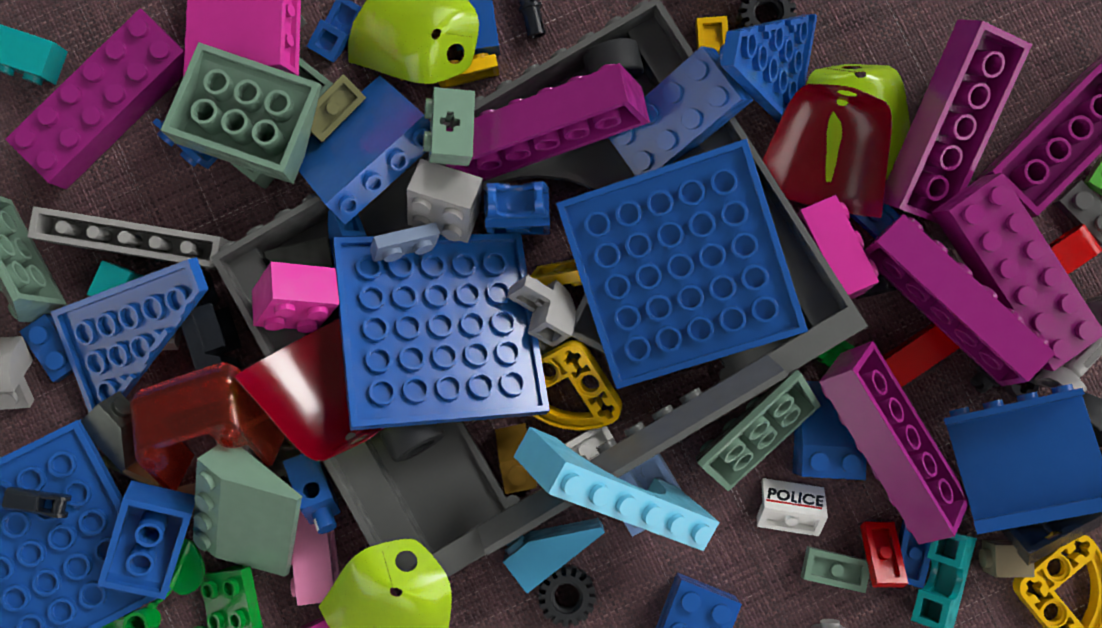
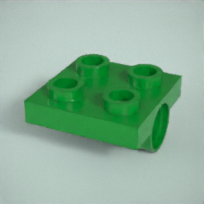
M235 565L205 573L201 584V594L204 599L209 628H263L251 566Z

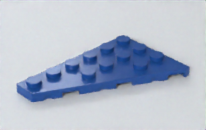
M804 14L727 31L725 44L720 48L719 60L721 67L778 124L794 94L801 87L805 86L817 22L816 14Z
M197 257L184 260L51 311L89 412L98 403L119 391L125 398L207 292L208 286Z

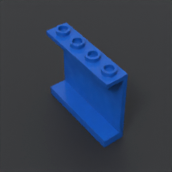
M380 75L362 91L366 99L323 142H320L314 135L309 138L305 157L299 169L300 174L324 204L345 225L426 153L423 151L424 131H430L429 119H425L424 114Z
M1072 384L1051 388L1052 394L1038 397L1037 392H1031L1016 396L1018 402L1004 405L1001 399L983 403L984 410L970 412L969 407L949 411L950 417L944 418V422L950 436L977 534L1102 512V455L1083 399L1085 394L1083 388L1074 389Z

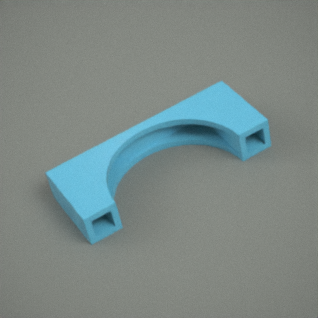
M529 427L513 456L548 494L702 551L706 548L720 523L678 487L657 478L653 479L648 490L636 487L589 462L567 447L557 437Z

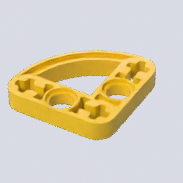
M579 340L567 341L541 356L542 364L549 363L556 370L554 376L548 377L544 375L546 388L568 377L590 412H571L549 405L550 411L546 415H534L535 418L549 425L568 430L597 429L612 424L618 419L622 410V401L583 342ZM570 351L573 354H580L578 362L575 358L569 359L567 357ZM579 366H581L582 370L577 373ZM592 375L598 380L599 386L589 389L583 384L582 378ZM602 391H604V394L601 398L599 395L602 393ZM603 402L606 406H613L611 413L608 409L604 411L601 409Z
M1083 535L1034 562L1035 577L1014 578V592L1043 628H1059L1063 625L1065 628H1102V553L1089 536ZM1075 541L1081 542L1079 547L1082 551L1080 553L1074 552L1076 549ZM1061 552L1066 553L1068 555L1065 557L1061 554ZM1058 559L1061 563V569L1058 574L1051 576L1047 571V565L1050 560ZM1086 564L1090 577V598L1086 612L1080 622L1054 590ZM1028 581L1033 582V589L1042 597L1037 598L1036 595L1028 592L1026 583ZM1054 603L1057 606L1058 613L1054 619L1047 620L1044 616V609L1047 605Z

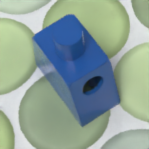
M303 453L283 461L292 488L302 496L300 510L310 525L315 524L318 534L333 531L337 527L334 516L341 511L323 463L312 460Z

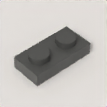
M1082 180L1077 181L1054 204L1076 226L1085 224L1098 244L1102 246V200Z

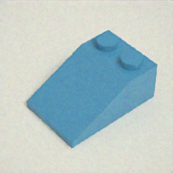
M599 518L530 531L525 536L521 535L506 544L508 547L505 549L503 563L524 591L529 593L605 533L603 524Z

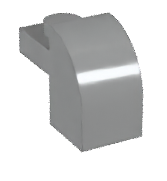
M526 275L509 288L507 298L533 312L528 334L552 347L572 336L576 318L575 305L570 293L560 282L555 280L546 286L539 280Z
M23 336L0 337V410L30 408L35 400L24 377L33 359Z

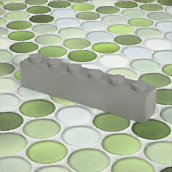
M33 206L27 235L28 238L48 243L170 263H179L197 257L201 268L217 270L211 256L218 253V249L222 245L231 242L218 236Z

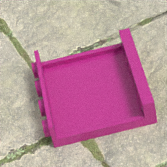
M187 0L183 74L185 75L198 42L299 76L301 0Z

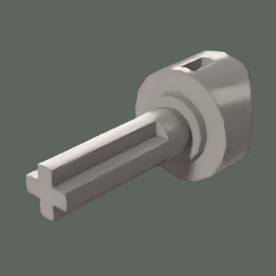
M1102 337L1069 360L1065 366H1061L1055 371L1043 369L1033 379V383L1049 388L1072 384L1074 389L1083 388L1084 392H1086L1087 388L1080 377L1102 356Z

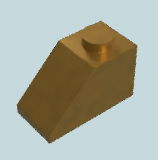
M526 423L495 429L505 494L537 488V481L513 457L527 433Z

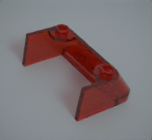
M217 363L140 389L130 403L135 458L139 465L163 488L176 491L194 457V454L182 442L209 433L221 446L226 448H238L248 445L267 467L273 465L285 435L234 378V376L241 372L234 365Z

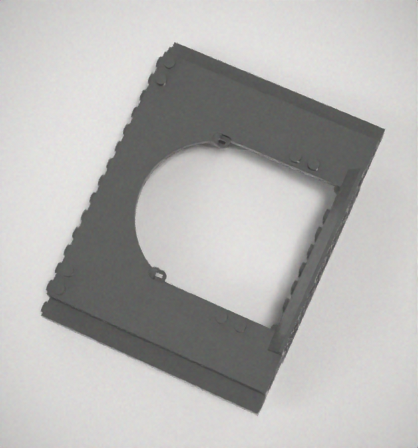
M644 0L638 3L632 9V12L626 16L612 18L602 30L595 34L594 32H589L583 35L577 44L571 48L557 50L547 62L528 67L523 72V75L516 80L502 82L492 94L486 97L479 96L475 98L474 118L478 117L483 111L497 110L507 106L512 100L526 99L536 95L543 88H555L565 84L572 77L586 76L583 55L591 47L608 40L630 38L637 41L644 73L636 81L642 86L644 97L694 52L660 0H651L650 2ZM735 117L731 118L698 147H702L708 152L747 138L808 332L719 358L724 366L719 372V382L702 392L699 387L679 398L682 404L674 409L671 405L663 407L651 415L654 421L644 426L641 421L624 431L627 437L617 443L613 438L596 447L599 453L592 458L587 459L585 455L582 456L617 478L788 377V374L868 327ZM444 122V125H446V129L449 128L450 123ZM605 138L483 181L481 192L484 191L486 183H507L533 178L567 181L593 191L634 177L635 174L609 138ZM429 152L424 153L358 213L367 236H379L413 228V226L408 225L407 188L419 160L429 161ZM316 193L306 196L302 200V204L296 208L285 209L277 213L274 217L275 220L265 226L258 225L251 228L246 233L247 236L237 242L231 241L222 245L218 249L219 252L211 256L214 265L265 357L310 334L301 333L297 329L284 328L270 331L265 329V327L253 326L252 289L270 262H272L265 257L264 251L326 237L329 239L328 211L330 209ZM338 307L321 327L339 319ZM463 421L441 423L445 430V435L440 441L425 451L401 462H394L380 438L382 430L367 441L323 461L370 547L399 539H414L432 554L445 571L447 577L487 554L488 556L574 504L548 494L542 487L521 500L516 495L506 497ZM347 434L345 436V440L353 438L354 436H356V434ZM369 434L364 435V436L358 438L357 440H355V441L352 442L351 444H354V443H356V442H358V441L364 439V438H365L366 436H368ZM402 551L396 556L395 563L401 571L409 572L416 567L417 558L412 552ZM393 588L397 596L402 594V590Z

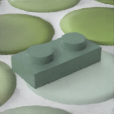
M807 546L801 578L866 593L870 574L867 559Z

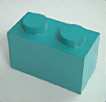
M0 24V72L9 76H13L14 72L23 74L22 79L42 86L43 81L56 85L68 51L53 41Z

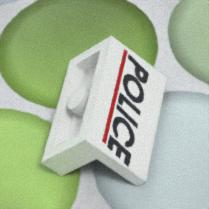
M766 478L762 479L763 502L756 517L757 527L814 536L820 535L828 518L824 487Z

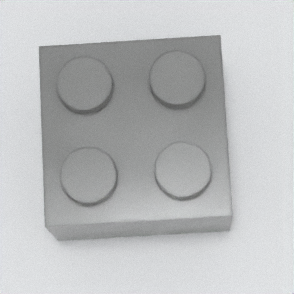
M420 159L407 188L408 225L417 227L436 222L440 235H443L446 239L468 243L480 213L483 178Z

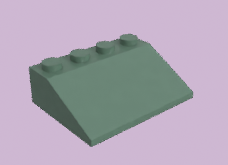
M198 42L161 131L175 144L294 184L305 157L321 84Z
M0 196V291L5 294L9 302L8 309L11 315L19 322L32 323L42 315L51 314V311L66 306L67 303L32 238L27 237L28 230L12 200Z
M794 370L788 374V377L769 387L760 397L752 399L747 404L746 410L738 418L728 421L723 427V432L715 439L707 441L701 447L700 453L695 457L697 463L727 491L731 490L821 406L803 375L798 370Z
M228 437L197 458L193 541L199 549L207 550L215 558L247 567L251 566V568L285 577L290 573L302 496Z

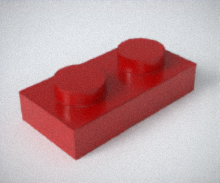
M863 522L860 529L872 587H905L908 584L895 522Z

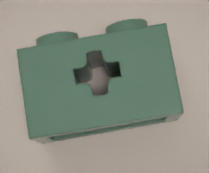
M434 87L432 98H426L424 118L430 119V131H424L423 151L429 152V163L469 166L473 157L475 91ZM444 122L450 123V127L453 129L452 132L446 131Z

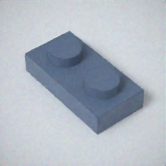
M434 222L374 236L370 247L373 262L381 260L392 262L400 259L405 254L415 252V254L420 255L431 251L440 236L437 223Z

